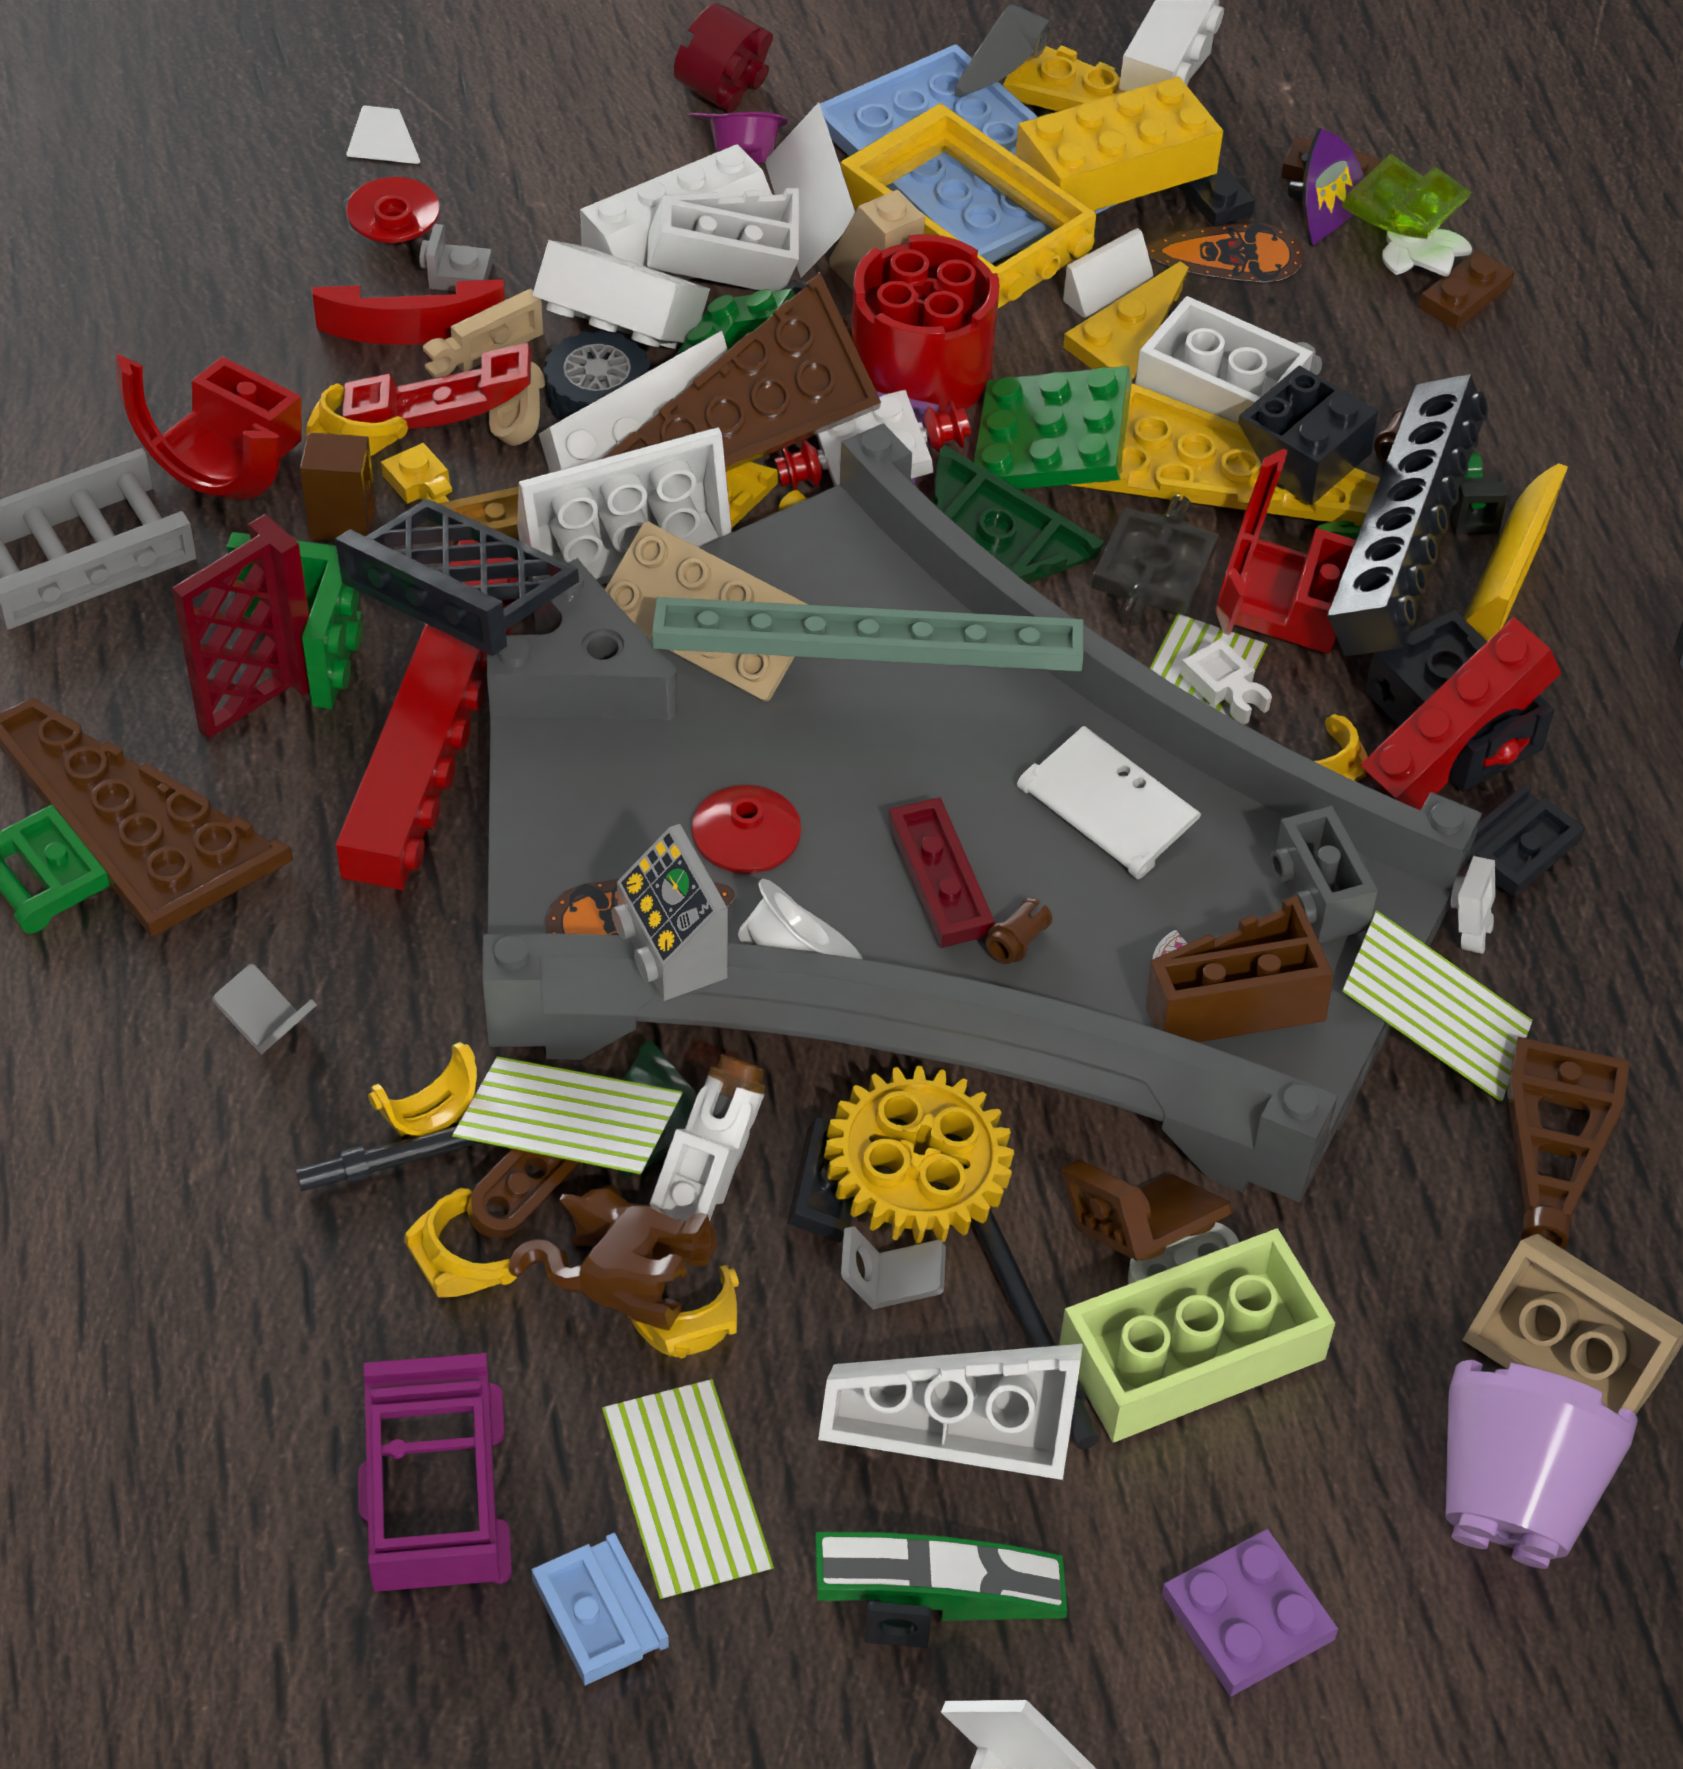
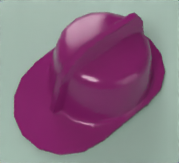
M736 112L723 115L688 113V116L711 123L717 152L738 144L757 165L764 163L767 157L772 154L775 148L778 128L788 123L786 117L768 112Z

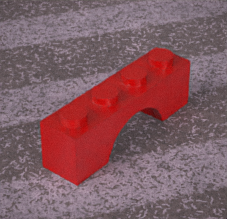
M1513 617L1360 764L1372 786L1378 792L1420 810L1430 792L1437 794L1447 784L1449 772L1456 757L1477 731L1493 718L1513 709L1524 710L1561 674L1552 650Z

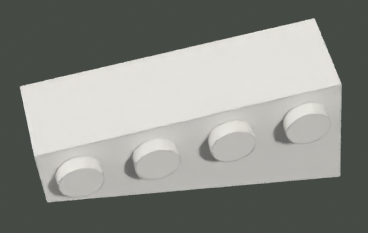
M1083 1344L834 1364L826 1382L818 1440L1063 1480Z

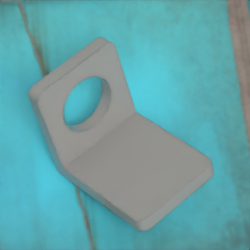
M249 964L212 997L213 1003L261 1055L317 1006L313 999H311L297 1011L254 964Z
M852 1226L844 1229L842 1278L872 1309L940 1295L944 1291L946 1246L941 1240L879 1253L856 1227ZM857 1250L864 1262V1279L861 1277L856 1263Z

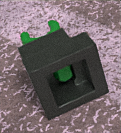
M1472 452L1468 463V474L1463 477L1458 491V502L1456 505H1453L1451 511L1455 533L1499 532L1508 496L1504 482H1498L1497 478H1483L1480 453Z

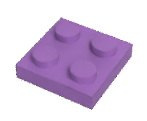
M1268 1529L1163 1585L1162 1597L1230 1697L1334 1641L1338 1632V1628Z

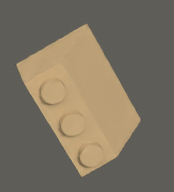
M1535 1234L1520 1241L1465 1334L1463 1341L1508 1370L1510 1364L1515 1363L1573 1379L1602 1391L1601 1400L1605 1403V1407L1619 1414V1410L1622 1408L1632 1410L1636 1415L1659 1384L1683 1345V1324L1541 1235Z

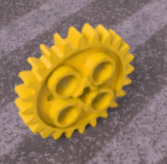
M917 1066L913 1079L906 1080L900 1069L895 1067L888 1084L877 1074H873L869 1083V1092L855 1085L852 1088L850 1102L841 1100L838 1103L836 1119L830 1120L827 1133L829 1140H827L824 1158L831 1160L829 1162L827 1178L830 1180H840L836 1192L838 1200L855 1197L850 1212L851 1216L856 1217L866 1211L872 1214L869 1228L872 1231L879 1228L884 1222L892 1224V1239L897 1240L904 1228L912 1229L916 1244L922 1243L925 1231L930 1229L934 1231L938 1240L945 1242L949 1225H952L964 1236L968 1234L971 1218L984 1223L988 1217L989 1206L998 1207L1004 1193L1002 1188L1008 1187L1012 1171L1008 1168L1011 1166L1014 1150L1006 1147L1011 1131L1010 1128H996L1001 1115L1000 1109H991L983 1112L982 1109L987 1094L980 1092L969 1098L965 1095L968 1080L964 1078L953 1087L946 1085L945 1070H940L934 1081L926 1080L922 1066ZM888 1119H901L907 1122L908 1125H896ZM955 1134L964 1141H952L944 1135ZM886 1166L895 1173L882 1174L873 1167ZM941 1182L950 1189L938 1190L932 1187L930 1183Z

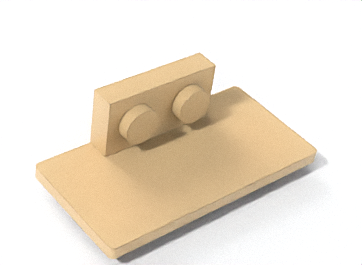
M648 521L642 524L605 588V591L651 641L657 597L808 605ZM668 650L764 702H768L795 657Z

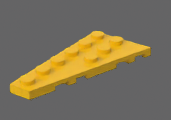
M1132 383L1120 480L1072 484L1070 486L1246 510L1262 463L1238 423ZM1354 468L1313 505L1276 485L1267 513L1326 522L1337 520L1354 522L1355 526H1362L1380 477Z

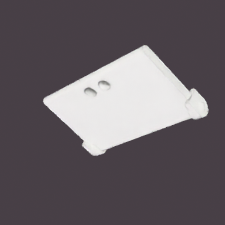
M1086 726L1081 727L1040 765L1034 763L1020 776L1017 782L1019 789L1035 796L1127 867L1129 874L1136 879L1144 877L1155 866V859L1201 816L1199 811ZM1123 771L1128 772L1127 776H1119L1118 774Z

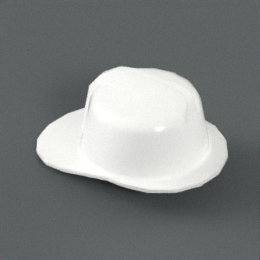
M763 878L760 880L758 885L763 899L742 924L738 932L739 939L743 944L863 959L856 948L838 931L799 906L788 894L770 880Z

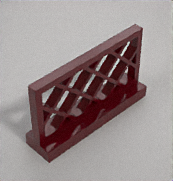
M266 514L248 524L250 541L172 587L198 729L208 739L291 686L302 696L310 692L302 639L309 618L299 543ZM254 561V565L244 582L237 581L242 569ZM212 587L201 608H195L192 599ZM230 591L236 592L237 594L226 613L218 612ZM254 596L260 597V601L251 617H243ZM210 624H219L207 645L200 644ZM235 628L243 629L232 649L224 648ZM260 632L266 633L257 652L250 653L249 650ZM217 659L225 660L213 680L207 679ZM241 664H249L238 684L231 683ZM265 668H272L273 676L255 687ZM223 694L230 695L225 706L213 713Z

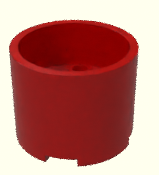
M916 234L908 235V243L895 245L882 251L875 247L860 261L854 275L851 339L876 392L890 394L906 390L909 399L940 405L939 413L946 412L949 400L953 401L956 409L964 407L966 410L983 397L986 392L987 380L992 379L1000 284L998 274L992 273L987 265L977 258V249L962 241L945 236Z

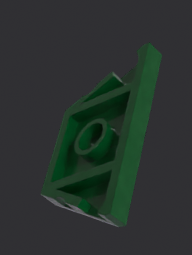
M943 445L941 447L936 462L932 503L980 546L1027 584L1098 557L1104 544L1103 540L948 446Z

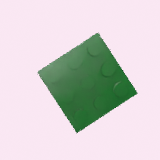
M1129 366L1101 367L1092 370L1063 373L1053 372L1043 375L987 380L974 463L1017 489L1120 480L1132 385Z

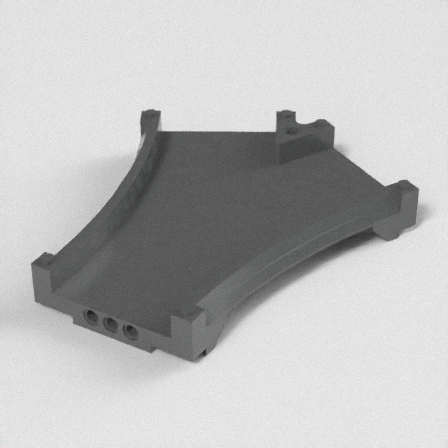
M884 423L841 441L840 485L699 547L808 605L1074 619L980 546L911 483L913 453ZM576 558L567 563L578 568L579 582L534 611L536 635H506L507 647L493 656L487 654V681L491 718L488 934H483V990L489 1047L545 1046L546 1059L582 1060L636 1030L638 1021L761 1031L829 1040L957 1064L1048 1086L1163 1121L1162 1130L1210 1181L1244 1193L1250 1182L1299 1203L1337 1129H1341L1392 1028L1390 1024L1342 992L1367 931L1320 943L1334 973L1326 1021L1204 1042H1196L1154 1028L1146 1009L1150 964L1154 951L1160 941L1174 930H1177L1187 944L1208 934H1211L1216 939L1238 929L1239 920L1252 914L1260 919L1282 908V901L1293 897L1286 883H1280L1276 879L1271 866V852L1276 848L1281 819L1333 806L1378 889L1371 921L1377 910L1430 947L1451 905V895L1457 876L1464 877L1482 814L1430 792L1420 811L1338 774L1254 731L1177 687L1085 625L1083 629L1082 671L795 656L771 699L768 702H764L668 650L653 649L652 641L625 614L581 561ZM536 576L532 578V581L548 580L551 576ZM1083 726H1086L1201 813L1200 818L1155 859V866L1141 879H1136L1129 874L1127 867L1031 793H1025L1017 787L1020 776L1034 763L1040 765ZM1123 771V772H1120L1118 775H1119V776H1122V775H1126V776H1127V775H1128V772H1124V771ZM756 785L769 788L789 800L798 812L801 821L799 844L794 853L785 862L773 869L758 873H736L724 870L706 860L698 851L693 841L692 821L699 805L711 794L731 786ZM941 797L995 923H1004L1027 898L1032 897L1040 900L1039 905L1030 913L1032 917L1044 905L1049 908L1053 918L1052 924L1027 946V955L1021 961L1011 962L1010 964H1002L996 961L986 948L988 937L944 948L940 947L888 824L889 809ZM680 824L712 881L731 887L735 892V897L727 907V979L663 1001L654 982L646 983L642 979L634 957L636 949L630 938L622 940L619 935L547 934L545 919L552 903L565 891L586 883L620 879L669 827ZM762 878L770 880L788 894L799 906L838 931L856 948L863 959L743 944L739 939L738 932L742 924L763 899L758 885Z

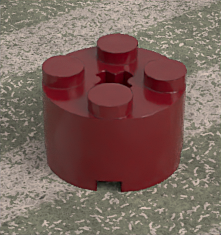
M714 3L704 9L688 29L689 32L694 34V37L688 48L682 44L680 45L674 62V77L688 89L728 113H732L739 106L743 93L749 87L757 89L765 81L769 72V66L764 61L772 43L773 34L731 8Z

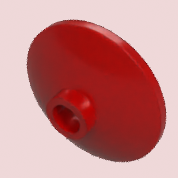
M385 177L370 181L354 191L347 202L346 212L351 227L363 237L378 242L397 243L415 239L428 232L438 220L440 207L437 195L424 183L405 177Z
M736 785L711 794L699 805L692 821V836L698 851L713 865L736 873H758L779 866L794 853L801 837V821L798 812L791 802L776 791L756 785Z

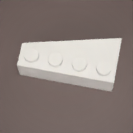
M723 332L716 333L541 432L539 437L549 472L553 473L600 460L632 432H637L658 414L660 408L672 398L675 399L692 384L695 378L728 351Z

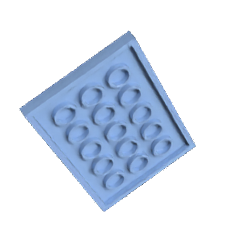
M957 44L820 103L831 139L848 156L855 154L939 103H942L1014 155L1016 153L1018 123L1038 117L999 82L963 96H955V85L972 59ZM942 152L886 186L892 191L899 190L920 212L958 240L977 249L978 254L991 264L1034 244L1054 231L946 152ZM1115 205L1095 210L1094 212L1098 214Z

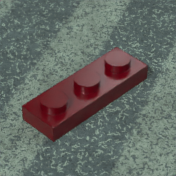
M941 797L889 809L888 824L940 947L944 948L988 937V931L995 924V920Z

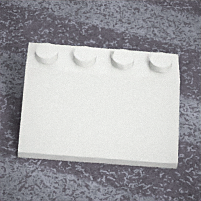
M719 427L519 482L517 515L519 541L566 563L578 558L600 585L610 582L639 529L646 521L697 547L732 533L723 441Z

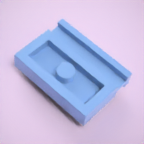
M615 1532L607 1535L606 1541L593 1547L587 1544L531 1569L532 1581L584 1685L642 1660L643 1655L659 1648L662 1651L669 1647L668 1634Z

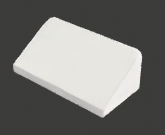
M1138 228L1068 264L1063 301L1082 317L1089 318L1154 278L1142 231Z

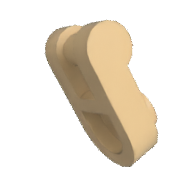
M531 362V384L509 401L489 410L491 432L509 446L520 445L530 440L538 429L540 418L539 390L545 386L543 372L536 363Z

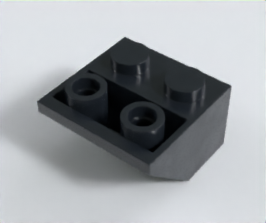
M1299 365L1241 413L1238 424L1261 463H1263L1264 458L1281 449L1288 450L1277 485L1313 505L1371 454L1378 410Z

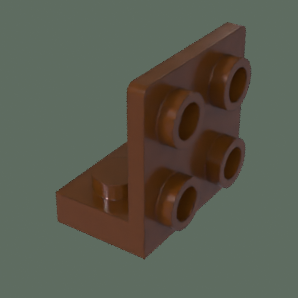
M1080 1159L1060 1169L1078 1231L1135 1261L1156 1258L1166 1251L1167 1246L1187 1236L1206 1233L1215 1226V1222L1232 1214L1230 1201L1173 1174L1166 1175L1139 1189L1137 1186H1133Z

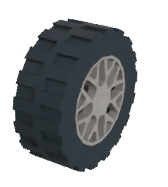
M607 331L580 332L579 335L563 339L562 343L556 344L551 349V354L547 355L545 359L544 379L547 407L552 409V415L556 419L563 420L649 372L650 362L647 361L646 352L644 349H640L638 343L634 340H628L624 338V335L618 333L611 334L607 333Z

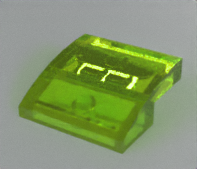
M1390 154L1347 194L1341 206L1359 218L1384 230L1408 237L1427 239L1469 198L1472 192L1436 166L1423 177L1400 159Z

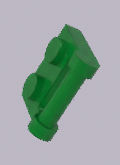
M52 804L0 831V892L15 910L14 919L25 933L33 934L41 931L48 925L51 917L110 886L107 872ZM16 853L45 891L32 897L4 862L5 858Z

